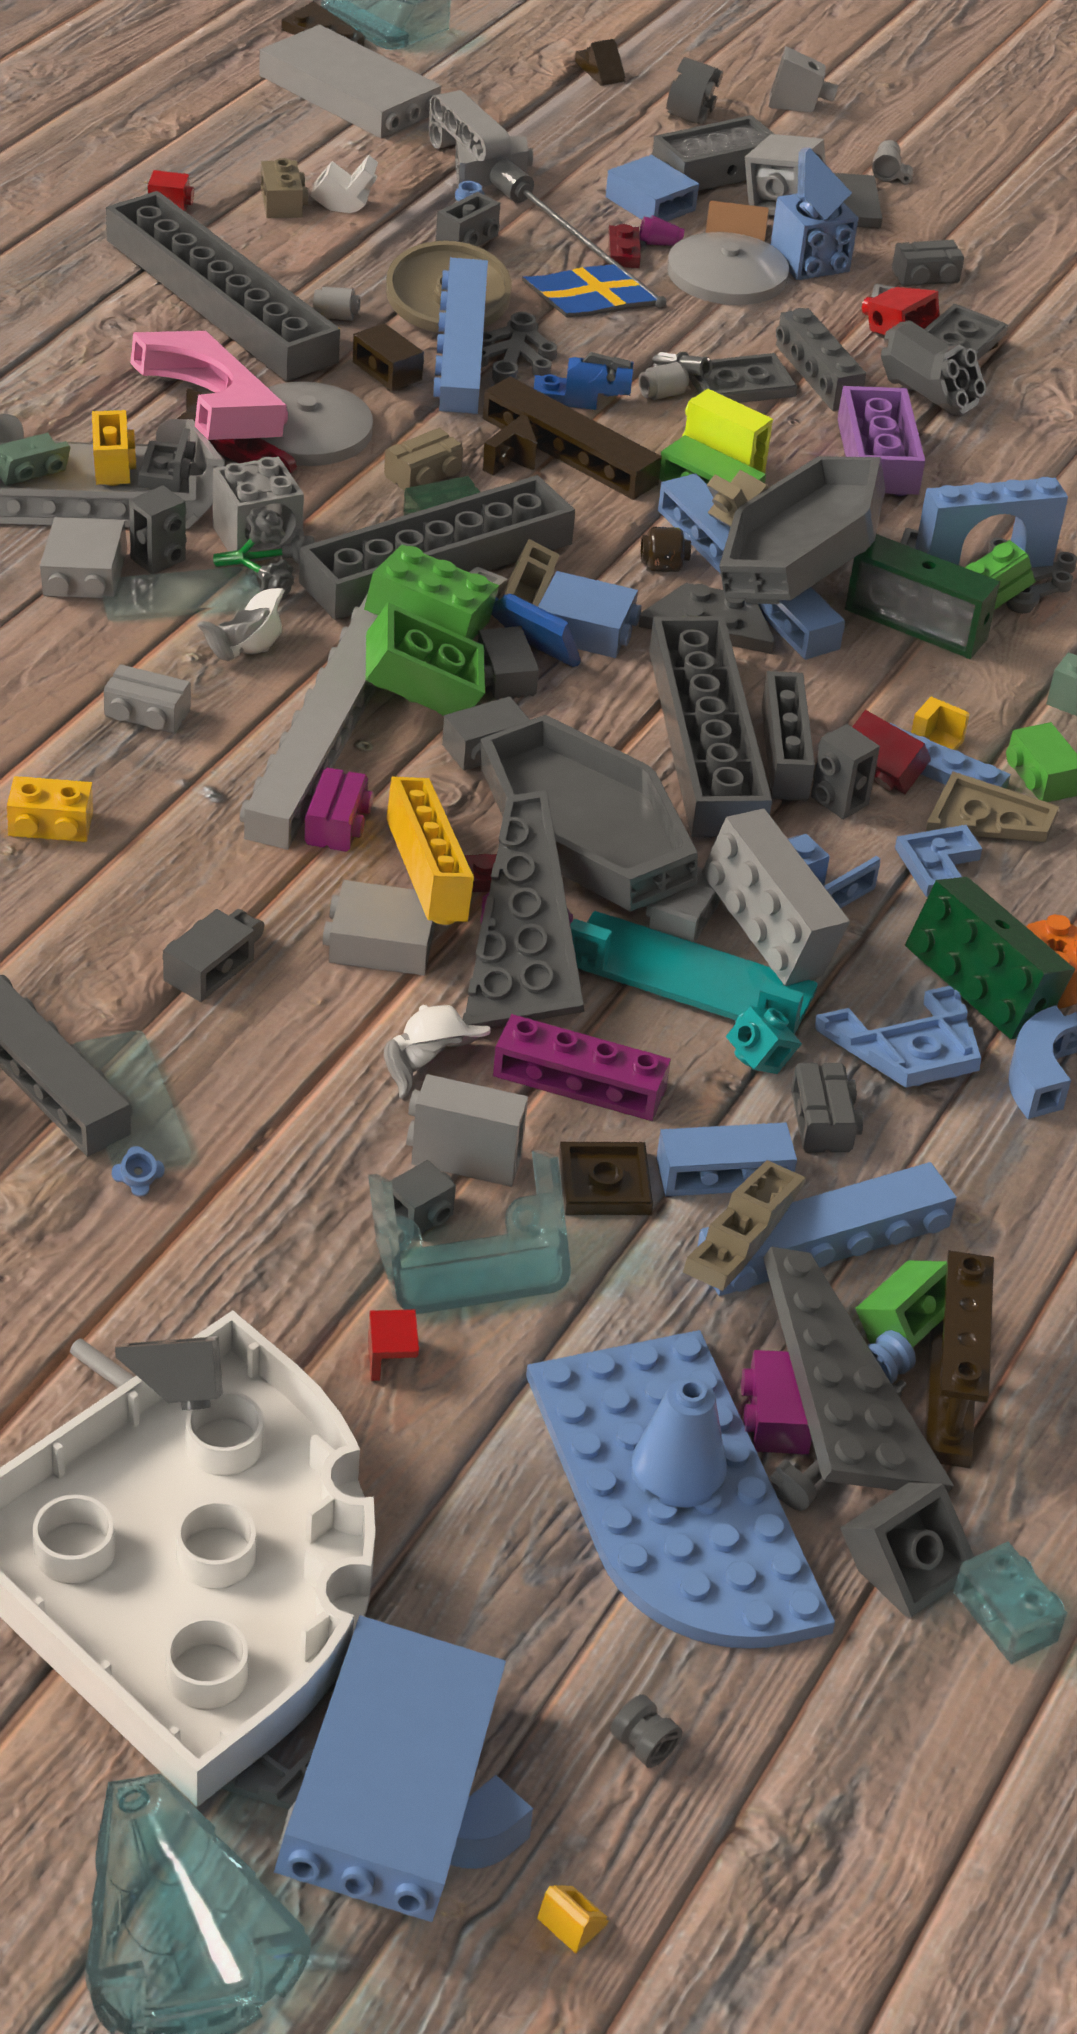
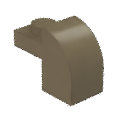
M742 470L737 473L731 482L714 474L707 484L713 496L712 502L714 504L708 511V514L731 527L735 511L741 505L768 489V486Z

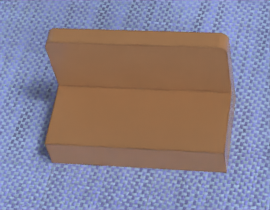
M710 200L706 233L730 232L765 241L769 208Z

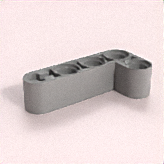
M459 90L432 96L430 102L429 137L434 148L439 149L456 145L457 140L481 162L510 155L511 140L507 131L463 91Z

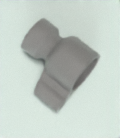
M885 140L879 145L878 151L873 158L872 172L877 179L884 182L892 181L897 177L901 179L902 183L909 184L912 181L913 168L902 163L900 146L893 140Z

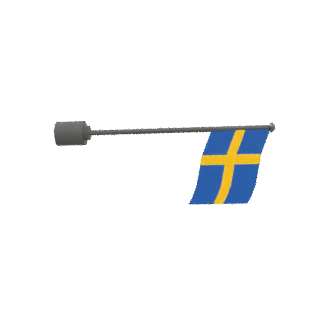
M502 159L493 166L490 172V182L515 203L523 202L529 198L610 264L582 267L549 275L522 276V281L565 317H577L626 307L656 305V307L662 308L666 305V298L664 296L659 297L533 195L534 180L509 159Z

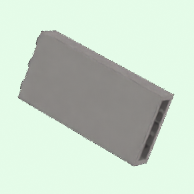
M317 25L260 49L259 76L379 138H383L430 117L431 98L434 95L441 94L440 84L322 25Z

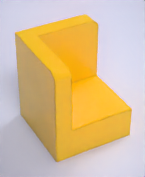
M930 696L915 713L911 733L926 737L930 741L949 749L957 750L965 739L969 712Z

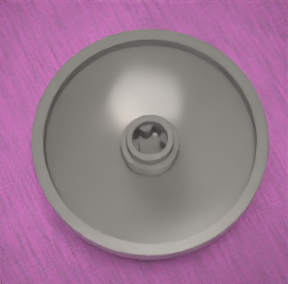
M708 232L692 235L677 242L669 252L667 271L670 279L677 287L696 298L718 304L749 305L764 302L779 295L786 287L789 265L787 259L779 250L762 240L737 233Z
M288 382L267 387L286 404L288 420L284 425L283 437L261 439L293 456L297 465L319 466L341 462L357 455L369 444L373 427L372 413L364 401L353 393L336 386L316 382Z

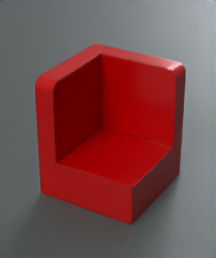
M416 1309L369 1311L368 1349L371 1381H380L382 1359L418 1357L419 1343Z

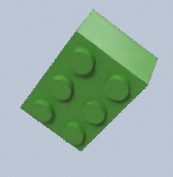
M402 544L373 572L364 610L379 615L389 602L473 640L478 635L479 630H482L490 621L499 585L488 581L483 575L469 573L457 568L450 561L439 560L424 554L417 547Z
M388 602L366 632L365 680L378 688L387 689L403 696L410 702L419 703L435 710L442 716L475 707L485 694L484 645Z

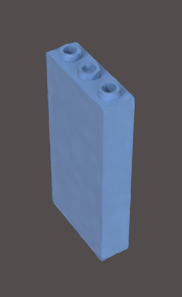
M359 1615L284 1834L274 1873L432 1922L445 1885L506 1661Z

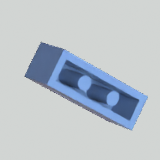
M787 1122L661 1129L656 1157L665 1197L732 1193L766 1160L795 1172L797 1157Z

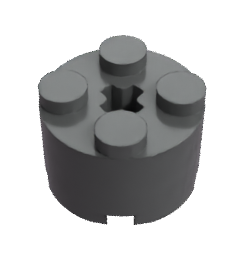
M684 57L677 69V72L682 74L678 75L676 81L673 80L666 106V109H668L667 113L704 125L708 113H712L715 108L717 96L713 95L715 87L718 88L721 83L723 71Z

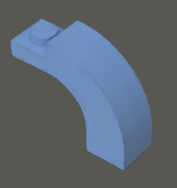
M1057 1006L1049 1007L1032 1016L1023 1025L1018 1034L1009 1068L1008 1081L1013 1099L1027 1119L1064 1109L1071 1079L1056 1059L1077 1053V1012L1064 1016Z

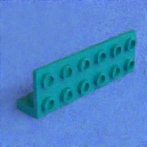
M594 911L587 922L574 918L570 924L578 969L735 1021L750 1006L763 1009L774 1008L788 1019L789 1024L787 1027L795 1035L817 991V982L806 980L785 986L776 973L768 966L598 911Z

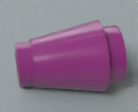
M651 215V217L644 216L639 230L640 241L645 242V245L674 246L683 239L684 229L654 215Z

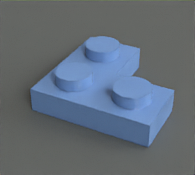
M967 825L897 836L895 845L896 851L926 897H928L936 880L962 877L955 867L956 864L978 861L982 853V847Z

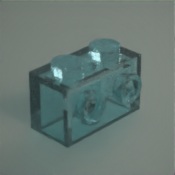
M1009 1541L961 1563L953 1592L1010 1664L1058 1642L1067 1615L1062 1601L1054 1592H1050L1035 1574L1028 1559L1020 1556Z

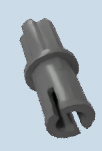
M683 351L678 354L659 352L652 358L654 362L653 367L678 362L682 368L684 367L687 370L688 375L707 378L712 371V361L708 359L709 357L689 356L687 352Z

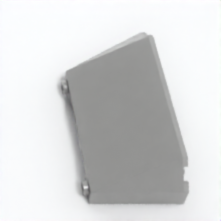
M0 414V444L24 439V429L21 421L13 415ZM169 419L158 427L156 441L179 444L183 428L190 429V441L196 442L194 462H191L189 480L183 479L180 492H173L185 501L187 509L185 527L189 529L213 505V468L224 467V459H222L210 441L195 427L194 420ZM67 442L71 448L67 467L64 471L10 485H5L0 478V524L52 525L54 517L125 520V527H130L129 500L151 491L149 488L138 487L139 472L148 444H135L137 469L130 470V484H120L117 486L96 485L93 442Z

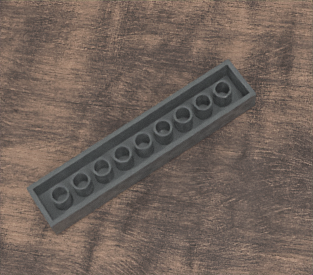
M159 191L106 207V236L109 243L284 380H295L300 376L320 371L339 363L340 328Z

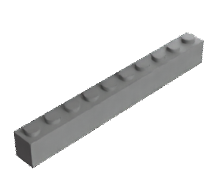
M367 595L361 606L354 608L349 627H343L338 646L331 648L326 667L319 669L314 688L307 690L302 709L295 711L289 732H283L279 742V749L276 754L270 755L264 776H259L256 779L252 797L250 800L245 799L242 804L240 822L244 823V839L287 850L290 848L305 820L323 770L326 767H334L377 688L374 684L365 680L366 632L378 617V615L364 610Z

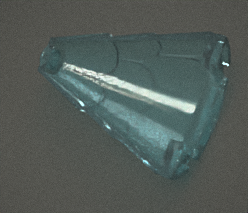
M160 1773L108 1782L96 1847L95 1866L97 1877L92 1899V1928L85 1969L90 1999L97 2018L110 2033L117 2030L124 2034H234L263 2017L260 2008L276 1994L284 1998L290 1992L306 1967L312 1944L305 1933L304 1926L255 1877L256 1873L215 1834L216 1827Z

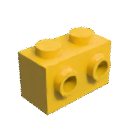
M126 410L92 411L96 485L117 486L120 484H130V470L137 469L134 429H127Z
M14 776L7 803L8 836L87 842L93 815L92 782Z

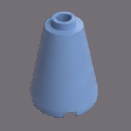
M681 1378L669 1386L638 1441L632 1456V1474L638 1487L645 1494L647 1489L659 1496V1502L662 1504L688 1508L704 1504L712 1499L713 1493L723 1486L727 1473V1462L715 1394L707 1383L696 1378Z

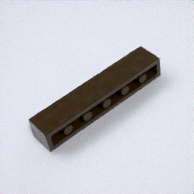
M511 376L484 391L482 419L503 429L519 416H527L539 450L634 500L659 485L662 456Z

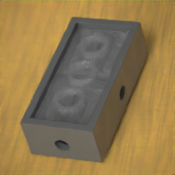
M749 115L654 136L652 155L699 183L698 191L716 189L718 186L731 183L738 184L747 180L745 156L770 134L774 133L755 117Z

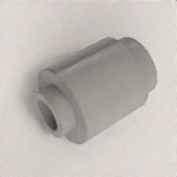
M323 287L322 290L316 289L314 292L313 309L326 319L352 321L354 314L360 313V295H355L354 288Z
M678 362L649 367L639 375V388L645 398L651 397L653 400L681 395L689 384L688 372Z

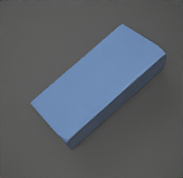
M875 856L824 886L840 908L875 889L881 860L879 857Z

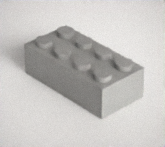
M765 809L726 817L701 873L785 986L823 976L850 920Z

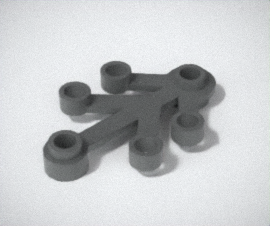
M517 312L511 315V319L506 327L489 332L483 331L481 367L488 365L490 357L506 353L504 360L493 364L492 380L495 384L510 376L517 380V361L520 355L532 364V374L534 376L551 374V361L557 357V345L549 342L538 333V324L534 315L527 312ZM512 337L510 340L495 344L497 340ZM525 340H529L537 346L538 353L526 344Z
M993 538L990 541L988 553L991 552L995 546L1001 543H1005L1007 540L1003 538ZM1061 552L1057 555L1053 566L1030 568L1033 571L1035 581L1052 577L1051 581L1029 586L1008 600L1007 607L1016 613H1029L1039 603L1040 597L1057 592H1068L1073 581V576L1070 573L1075 571L1077 564L1076 555L1070 552Z

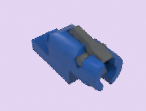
M590 352L585 358H569L567 378H560L551 374L544 376L535 375L534 389L568 407L596 410L598 393L604 394V396L631 395L634 362Z

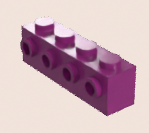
M511 1014L495 1046L493 1076L653 1122L667 1089L671 1058Z

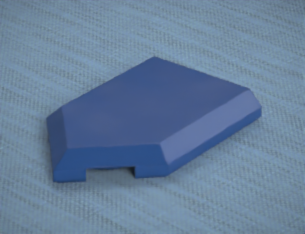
M513 594L503 595L501 599L496 597L491 615L505 628L522 626L530 646L572 667L578 666L581 663V658L567 621Z

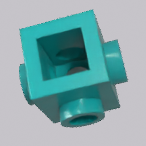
M750 1006L737 1017L734 1027L726 1035V1038L736 1048L734 1054L742 1063L752 1067L753 1070L778 1074L802 1045L799 1039L787 1027L789 1024L788 1019L774 1008L763 1009Z

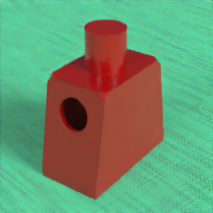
M894 287L874 298L866 297L862 303V312L869 317V328L871 331L885 335L887 330L905 321H912L925 329L940 316L938 291Z

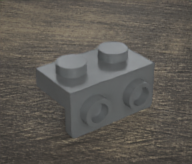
M183 428L179 444L149 440L139 472L138 487L153 490L164 485L173 492H180L183 479L189 480L191 462H194L196 442L190 441V429Z

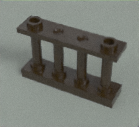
M951 1250L948 1251L944 1319L930 1331L924 1438L940 1464L970 1468L973 1457L975 1401L988 1403L994 1257Z

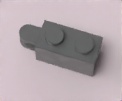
M215 909L203 920H198L190 930L177 940L171 941L163 950V981L202 1002L254 960V943L263 934L264 922L251 917L241 909L235 910L230 915Z

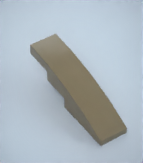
M766 1160L732 1192L728 1208L710 1224L706 1239L687 1257L683 1273L723 1291L764 1244L803 1187L806 1177Z

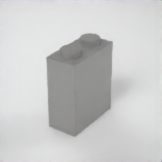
M54 517L40 563L43 596L114 599L127 553L125 520Z
M343 880L340 895H333L331 900L330 919H333V922L326 921L324 927L323 945L329 946V963L425 976L436 923L427 920L416 891L414 889Z
M427 1074L421 1090H413L408 1109V1115L415 1116V1119L410 1123L406 1145L413 1147L412 1165H419L429 1160L440 1171L512 1187L522 1159L528 1096Z

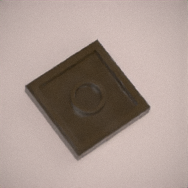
M560 1142L559 1158L565 1215H652L653 1199L645 1142Z

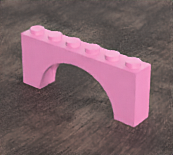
M207 331L133 333L130 364L143 376L180 379L215 392L198 395L195 427L208 440L283 437L284 425L288 420L286 404Z

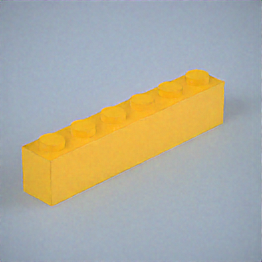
M391 777L386 820L427 920L442 925H450L455 921L468 922L474 876L430 778Z

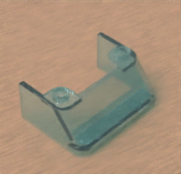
M321 0L323 8L364 34L366 40L388 50L403 48L449 29L451 0Z
M542 1150L532 1151L537 1194L519 1197L509 1205L505 1214L507 1234L426 1247L422 1246V1237L418 1225L408 1217L395 1215L392 1181L379 1174L368 1175L376 1243L395 1302L404 1310L416 1309V1314L549 1294L561 1290L570 1278L571 1265L558 1156Z

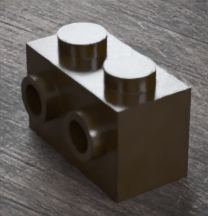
M382 323L353 334L352 362L389 390L394 391L405 388L422 380L424 351L391 327Z

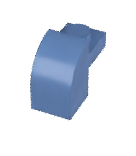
M497 1775L468 1797L450 1863L453 1866L478 1869L494 1865L505 1859L530 1838L533 1808Z

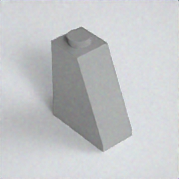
M509 136L511 140V153L509 156L482 162L477 160L456 140L455 166L457 185L459 186L464 181H475L482 186L492 185L490 182V172L493 166L502 159L511 160L527 173V166H532L533 148H528L527 137Z

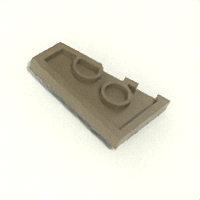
M953 771L927 821L926 831L967 825L972 834L978 837L1046 842L1057 819L1060 806Z

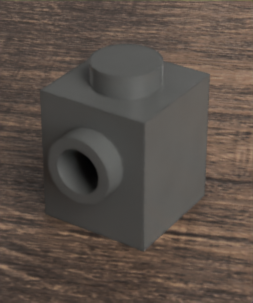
M426 1160L387 1182L385 1213L413 1239L434 1226L444 1224L453 1216L456 1185L447 1173L441 1172L429 1160Z

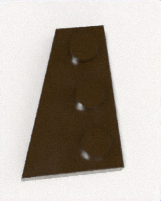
M314 1L281 20V30L293 35L317 25H322L365 46L364 34Z

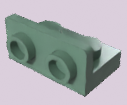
M49 433L0 444V478L5 485H10L64 471L67 467L71 447L67 441L55 443Z

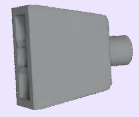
M785 46L769 94L768 107L813 112L818 98L834 101L838 85L824 81L826 66L823 63Z

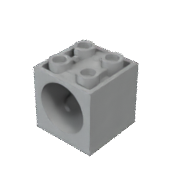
M770 134L745 156L749 205L768 207V215L775 216L778 196L798 194L799 151L803 147L811 148L826 164L824 139Z
M279 456L264 457L256 461L231 463L224 467L213 468V528L228 552L240 550L250 539L251 526L246 518L251 514L250 512L253 508L261 511L266 509L275 511L277 516L282 519V529L285 532V536L281 539L282 541L279 545L261 542L260 544H255L248 552L281 548V545L291 544L293 537H295L296 529L301 528L303 530L304 493ZM268 557V558H260V559H251V561H252V562H256V561H261V560H266V559H271V558H276V557Z

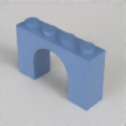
M1040 477L1038 479L1020 481L1007 480L1006 482L996 483L978 482L973 485H944L937 488H926L915 549L959 565L963 543L971 529L988 517L1010 514L1015 516L1011 541L1027 553L1031 567L1053 566L1068 496L1056 477Z

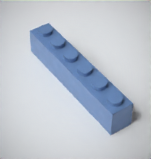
M450 257L449 270H443L442 290L448 291H441L440 311H446V313H439L438 332H444V334H438L437 353H441L443 356L436 355L435 375H441V378L434 377L433 397H440L439 411L478 414L488 260Z
M928 1162L792 1202L764 1244L723 1291L715 1287L713 1288L719 1296H723L736 1291H745L752 1286L769 1282L763 1257L771 1246L809 1252L821 1268L838 1260L864 1255L871 1250L891 1244L897 1245L924 1234L940 1232L944 1228L950 1227L957 1197L934 1165ZM709 1227L700 1229L698 1246L706 1239Z

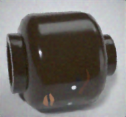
M652 527L647 535H642L641 562H646L648 569L651 571L679 572L683 562L690 561L691 540H685L684 533L680 528Z

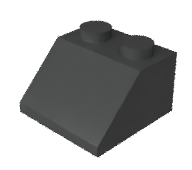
M909 1482L840 1527L858 1571L906 1617L914 1616L980 1570L945 1485L942 1483Z

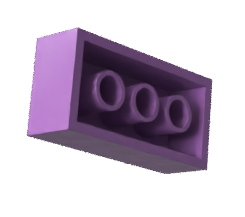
M843 386L837 420L845 456L881 457L885 493L905 496L907 494L919 495L925 457L907 388Z

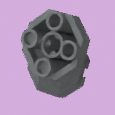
M912 321L900 322L886 331L884 340L889 339L886 348H882L881 359L888 381L893 384L899 383L902 385L900 388H907L908 391L916 390L952 415L965 414L978 405L979 398L985 395L986 383L983 380L974 349L965 348L960 344L949 346Z

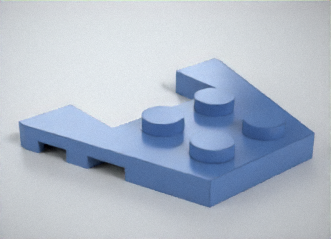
M951 986L925 991L924 1005L932 1013V1017L874 1030H867L850 1008L816 1015L815 1029L819 1033L905 1088L980 1071L981 1055L973 1028L968 1025L966 1006L961 1002L960 992L954 990Z

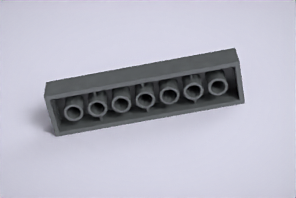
M538 475L300 547L299 583L334 620L352 615L356 606H361L368 594L373 572L402 544L417 547L424 554L436 559L450 561L455 567L467 572L476 567L487 571L496 570L499 567L517 562L528 539L552 551L572 545L575 509Z
M653 617L649 653L691 837H717L725 818L728 816L759 809H765L770 815L772 798L725 617Z

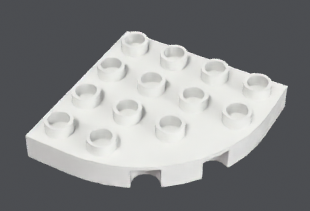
M233 1310L192 1337L219 1336L223 1394L218 1399L210 1400V1408L182 1410L181 1402H166L138 1376H135L0 1468V1618L196 1807L277 1745L309 1715L329 1691L340 1674L359 1615L365 1617L370 1600L374 1562V1498L364 1497L358 1481L360 1449L354 1435L340 1411L321 1387L295 1362Z

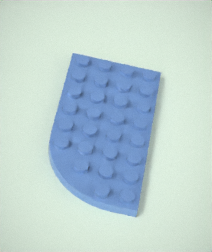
M700 1330L527 1365V1380L599 1558L613 1583L635 1607L658 1624L673 1632L704 1643L730 1648H769L833 1634L834 1618L748 1432H745L742 1419ZM681 1378H696L707 1383L715 1394L727 1462L726 1478L723 1486L719 1487L713 1493L712 1499L704 1504L688 1508L667 1506L659 1502V1496L647 1489L645 1494L638 1487L632 1474L633 1451L669 1386Z

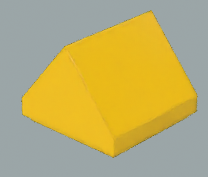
M565 1885L549 1886L544 1894L537 1917L542 1924L575 1954L609 1922L607 1916L574 1886Z

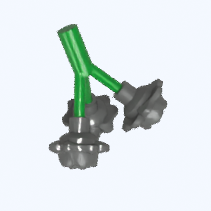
M253 508L250 512L251 514L246 518L251 526L250 539L240 550L215 553L213 555V563L216 567L243 564L258 573V577L262 582L260 592L267 589L283 588L285 590L284 596L290 593L291 586L294 583L292 576L293 567L288 565V562L284 559L293 558L296 563H299L300 547L315 543L314 537L304 535L303 530L300 528L296 529L295 537H293L291 544L281 545V548L248 552L255 544H260L261 542L279 545L282 541L281 539L285 536V532L282 529V519L277 516L275 511L267 509L261 511ZM282 556V560L278 563H270L268 567H261L251 561V559Z

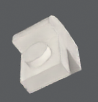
M368 155L355 172L350 175L331 161L315 181L310 196L331 211L356 212L367 203L370 188L377 179L375 171L378 162Z

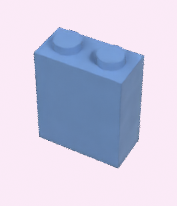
M649 155L608 170L605 197L641 220L644 216L651 217V215H654L662 220L669 221L696 210L699 183L655 156Z
M556 571L538 606L568 622L577 649L612 658L617 657L622 645H628L632 633V625H638L642 608L641 605H637L638 590L560 571Z

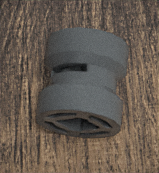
M642 1694L634 1697L619 1711L610 1728L612 1735L622 1744H631L635 1748L636 1757L647 1768H653L664 1761L678 1745L683 1732L671 1718H662L658 1715L656 1704L646 1695Z

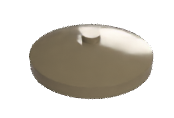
M457 241L427 242L407 249L391 263L386 277L388 301L399 316L422 329L438 332L439 313H446V311H440L441 291H448L442 290L443 270H449L450 257L488 260L484 328L497 321L509 306L512 289L510 274L497 257L480 247Z

